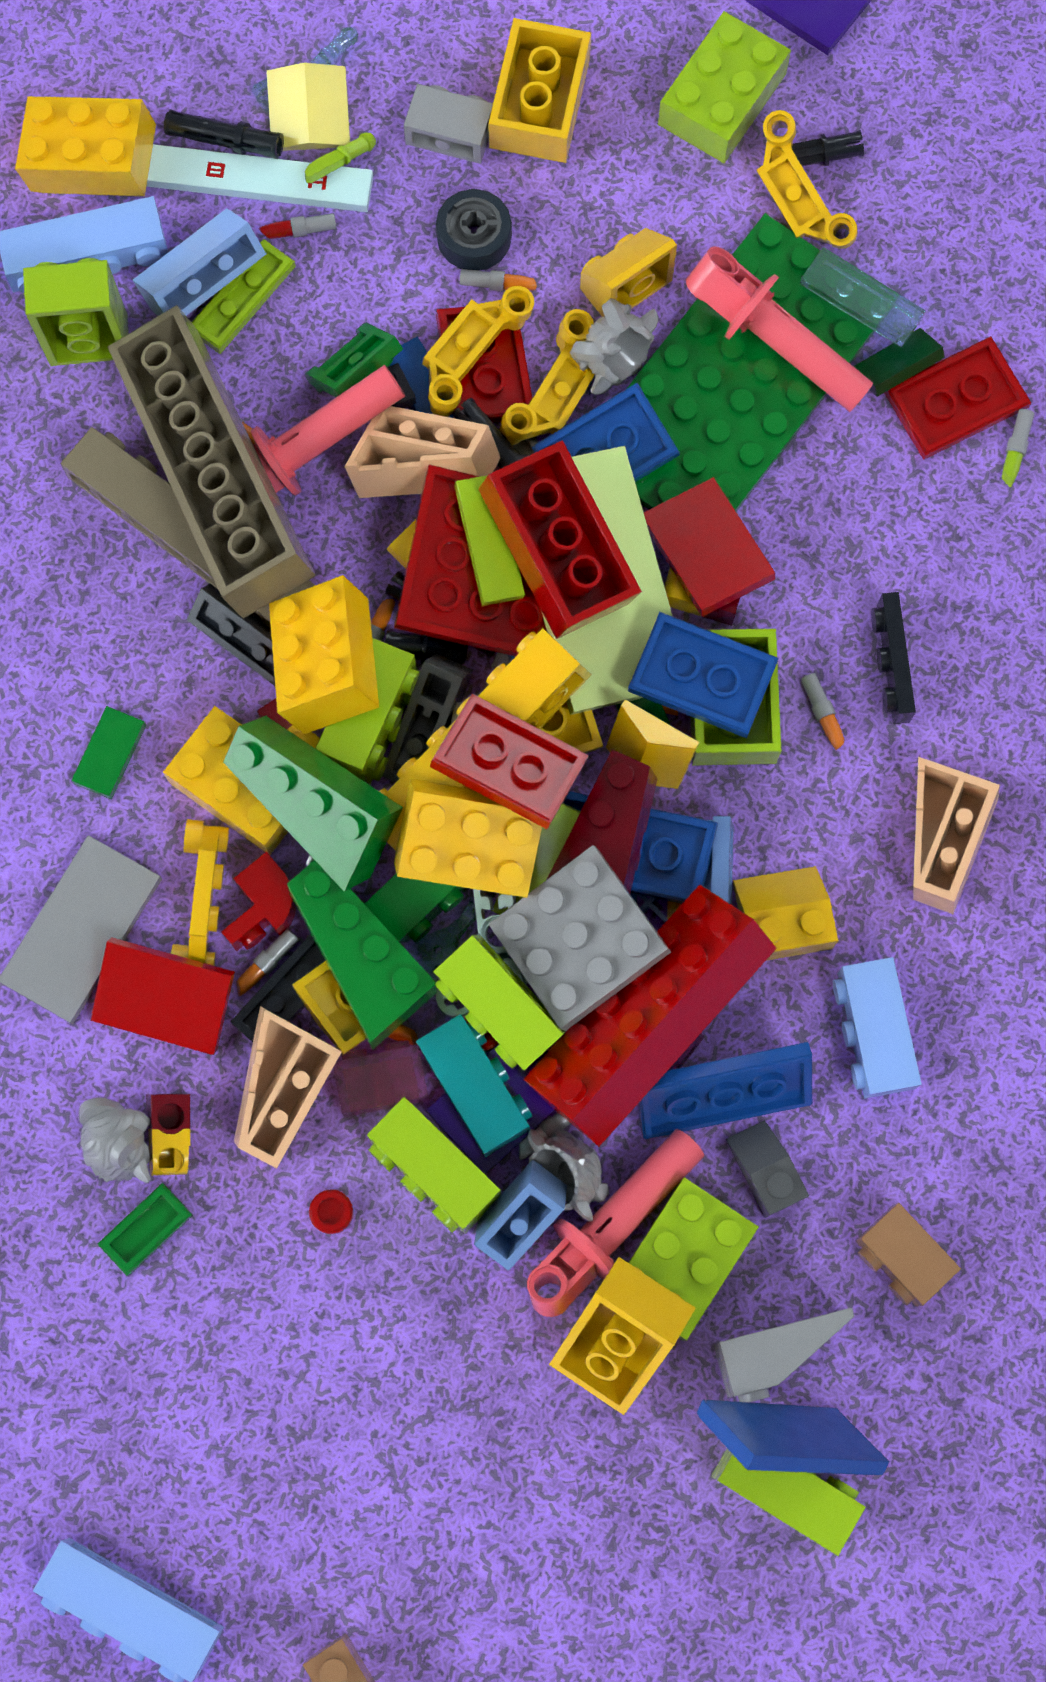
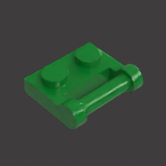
M364 322L356 329V336L320 367L313 366L305 373V377L318 392L325 391L336 398L383 365L388 367L392 363L393 358L403 350L401 344L394 335Z

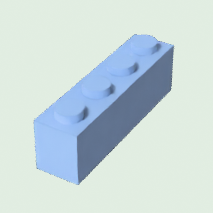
M154 196L0 231L1 259L5 276L13 292L20 291L24 293L23 268L35 267L42 262L68 264L77 263L84 258L107 260L112 274H115L122 267L135 264L151 266L168 253Z
M71 1538L60 1541L33 1592L43 1597L40 1603L45 1608L62 1616L65 1615L66 1611L82 1619L80 1623L82 1629L99 1638H104L105 1634H108L121 1642L119 1649L123 1653L138 1661H143L145 1656L161 1665L158 1670L159 1673L173 1682H184V1680L193 1682L199 1676L224 1629V1626Z

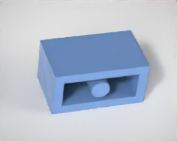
M532 1160L478 1220L474 1245L509 1271L565 1209L567 1185L536 1161Z

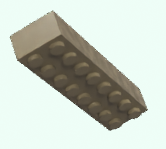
M178 305L108 346L221 597L242 618H245L315 577L312 566L198 330Z

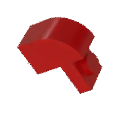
M266 851L233 878L240 890L253 904L251 908L221 931L236 951L243 946L248 950L257 945L266 936L267 933L264 929L269 925L280 936L287 928L289 929L295 916L296 905L287 886L289 880L283 870Z

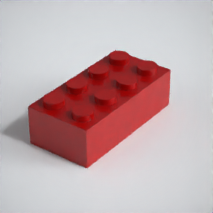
M563 440L488 474L478 490L556 639L630 604L642 592Z

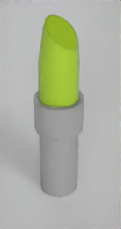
M1019 409L1012 437L1009 438L1005 451L1007 455L1003 466L1002 480L1009 487H1012L1015 482L1022 459L1026 456L1029 445L1027 440L1035 413L1028 409Z

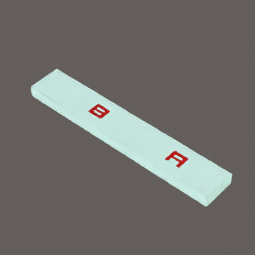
M153 144L146 187L368 212L373 183V170L342 166L313 183H306L305 170L310 164L309 162Z

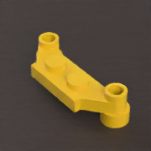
M784 110L771 112L763 123V132L767 142L763 165L756 169L758 175L797 238L799 236L801 238L806 236L828 243L838 249L850 247L858 235L855 220L845 213H838L833 216L830 214L792 150L793 139L796 135L794 118ZM779 128L788 129L783 136L775 135L776 130ZM840 229L849 231L848 236L844 239H838L835 235Z
M512 286L504 292L501 300L478 304L471 299L423 357L422 365L429 369L430 386L428 400L431 412L434 415L448 417L453 413L460 403L462 395L460 381L502 330H519L524 326L525 321L530 318L534 307V297L527 288Z
M573 309L566 313L559 324V332L556 335V343L560 348V354L529 405L515 403L503 415L499 430L512 445L518 444L521 440L539 435L554 434L562 429L595 376L589 368L584 371L580 370V366L570 354L576 341H586V335L589 334L588 330L594 324L593 318L586 311Z
M187 819L184 834L183 852L198 854L189 945L173 944L171 954L215 966L216 952L207 951L209 931L217 932L220 906H212L214 889L222 890L224 864H217L218 852L227 853L229 827L204 825L202 820Z

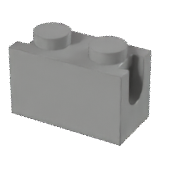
M417 84L404 122L405 144L481 164L489 140L488 123L493 103L487 102L482 97L476 95L463 96L452 93L438 85L425 86Z

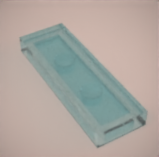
M824 247L801 277L800 285L901 348L926 312L923 308Z

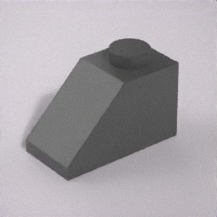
M765 1120L726 1139L764 1218L809 1196L789 1154Z

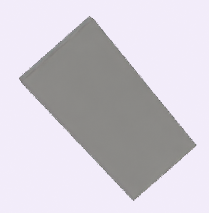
M88 835L0 975V983L73 1025L98 985L107 941L111 937L125 941L162 881L161 876Z

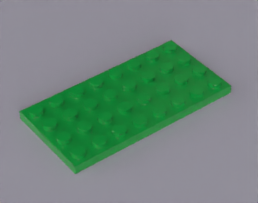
M766 213L732 254L739 264L762 283L773 274L777 275L779 278L769 290L772 293L774 292L772 300L850 364L894 308L896 302L800 236L797 238L793 231ZM698 298L626 388L628 389L638 383L680 453L678 457L639 479L635 484L641 505L651 509L714 477L737 512L827 393L748 328L745 332L738 328L730 340H728L724 336L730 322Z

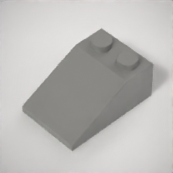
M852 1308L715 1344L714 1349L727 1398L738 1396L739 1402H753L770 1397L768 1388L783 1382L854 1317Z

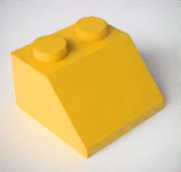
M644 228L635 235L632 233L621 238L614 249L603 257L600 255L595 256L584 265L580 277V290L602 317L605 316L602 305L610 298L624 305L630 304L632 309L673 280L677 244L672 238L648 228Z
M816 866L732 881L738 909L754 919L777 948L767 960L831 950L839 941L830 898Z

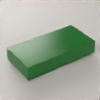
M106 706L71 780L72 783L112 800L147 726L145 721Z
M161 1183L110 1231L98 1245L120 1270L129 1277L182 1227L193 1214L164 1183Z

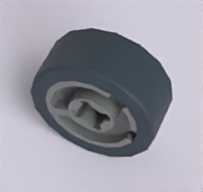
M469 189L455 193L446 199L438 210L436 236L440 252L449 263L459 269L480 271L493 267L502 261L510 249L512 222L509 209L499 197L489 191ZM477 226L479 228L477 233L472 234L469 227Z

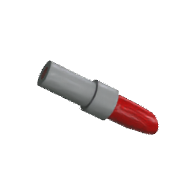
M334 213L312 217H291V220L274 222L259 228L269 239L289 236L294 238L308 236L307 234L337 229Z

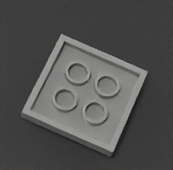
M594 845L531 891L527 898L523 897L489 923V926L547 1011L563 1031L576 1024L671 953L668 946Z

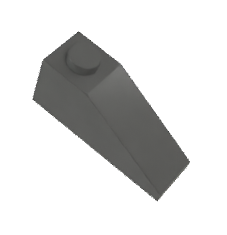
M434 654L424 661L399 726L400 729L396 740L393 742L388 755V762L382 777L396 783L400 779L396 775L399 769L413 757L418 760L429 748L426 742L430 736L440 727L445 726L448 728L451 725L453 710L457 702H462L474 671L473 669L438 654Z

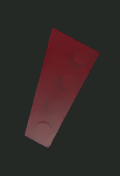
M613 749L611 750L547 879L594 845L628 892L631 893L635 870L637 871L641 856L642 839L644 832H646L657 784V777L650 766Z

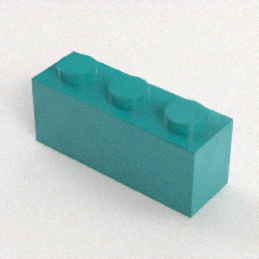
M459 1014L416 1040V1043L486 1158L530 1130V1126L526 1120L531 1118L532 1114L520 1094L512 1098L505 1087L504 1082L510 1078L497 1057L491 1060L488 1059L481 1045L487 1042L485 1036L480 1035L470 1023H466L462 1014Z

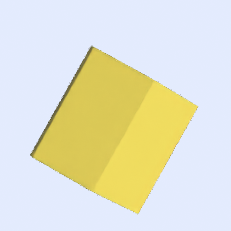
M304 62L267 70L270 131L283 134V151L337 148L339 145L344 146L350 142L345 66Z

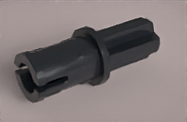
M857 130L856 132L830 137L820 134L819 139L793 143L792 150L802 166L818 163L829 166V161L864 156V143L847 146L860 143V140H863L861 130Z
M387 630L385 643L413 654L415 660H421L422 665L424 661L434 654L443 656L461 665L466 662L468 645L425 635Z

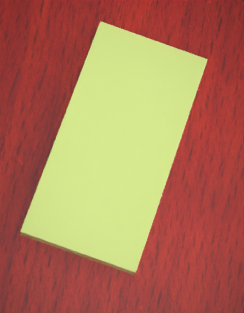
M625 446L572 457L642 592L630 604L556 639L543 614L547 632L592 674L566 701L570 715L623 703L624 700L632 701L643 698L628 692L629 684L659 612L673 617Z

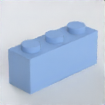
M226 208L132 281L156 315L159 316L178 305L187 316L264 257L266 252L249 223Z
M894 958L842 966L837 973L838 979L833 980V992L837 1005L844 1004L847 1021L842 1022V1033L846 1047L853 1046L857 1063L851 1064V1074L855 1089H862L864 1099L918 1088L922 1084Z

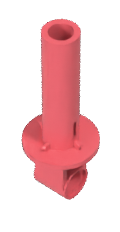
M716 246L710 247L687 277L686 285L696 298L707 303L730 322L724 337L730 340L738 328L742 332H745L748 328L847 411L851 412L872 387L873 382L772 300L774 292L772 293L769 290L779 278L777 275L773 274L762 283L739 264L728 251Z
M385 365L277 438L271 436L269 439L258 426L251 430L255 440L253 446L276 493L284 487L295 496L301 493V487L295 477L297 469L405 397L403 390Z
M675 1129L593 1215V1221H587L580 1230L563 1219H558L554 1223V1230L561 1239V1242L530 1273L527 1280V1289L531 1303L539 1314L546 1317H555L562 1314L597 1276L604 1280L614 1265V1260L610 1258L611 1254L704 1158L702 1149L690 1136L679 1129ZM552 1283L560 1287L558 1294L552 1298H543L538 1295L539 1289L545 1284Z

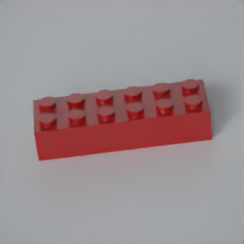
M700 884L657 931L671 953L571 1026L523 1079L549 1106L598 1147L601 1146L777 949L754 919Z

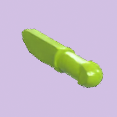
M368 132L362 133L355 140L344 146L339 145L336 150L310 163L305 170L306 183H313L344 166V164H349L352 159L367 151L371 152L376 145L375 136Z

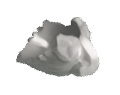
M610 298L602 305L605 316L597 319L590 326L589 334L586 335V341H576L570 351L572 358L580 366V370L584 371L589 368L596 375L591 388L592 394H605L612 385H620L627 377L637 374L638 369L642 368L643 362L647 361L646 355L655 337L652 332L657 327L659 319L655 309H651L639 318L634 314H630V304L624 305L613 298Z
M92 1098L84 1101L80 1105L78 1113L79 1121L83 1125L80 1144L85 1164L91 1167L95 1176H99V1179L103 1178L105 1182L116 1179L119 1181L124 1179L129 1181L132 1177H137L139 1180L149 1183L151 1177L148 1172L147 1163L150 1162L151 1155L149 1153V1146L144 1142V1132L150 1125V1118L141 1111L131 1108L125 1109L119 1102L107 1098Z
M530 1129L528 1139L534 1149V1153L529 1158V1163L534 1160L538 1164H542V1167L567 1185L565 1201L567 1203H565L564 1210L575 1209L584 1219L593 1221L589 1206L590 1202H603L606 1196L609 1195L607 1183L601 1182V1164L595 1149L590 1148L588 1144L576 1139L565 1130H555L552 1138L545 1140L535 1130Z

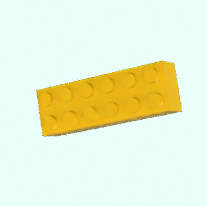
M543 628L538 634L534 631L529 633L518 644L516 651L519 654L508 665L502 663L490 673L486 679L489 685L478 696L538 729H541L570 696L592 675ZM470 696L459 706L456 711L457 715L460 714ZM454 722L448 728L442 726L436 730L426 742L429 748L418 760L415 757L409 759L396 774L400 779L388 791L385 788L379 791L403 807L387 841L395 851L410 779L470 789L430 767L432 758Z

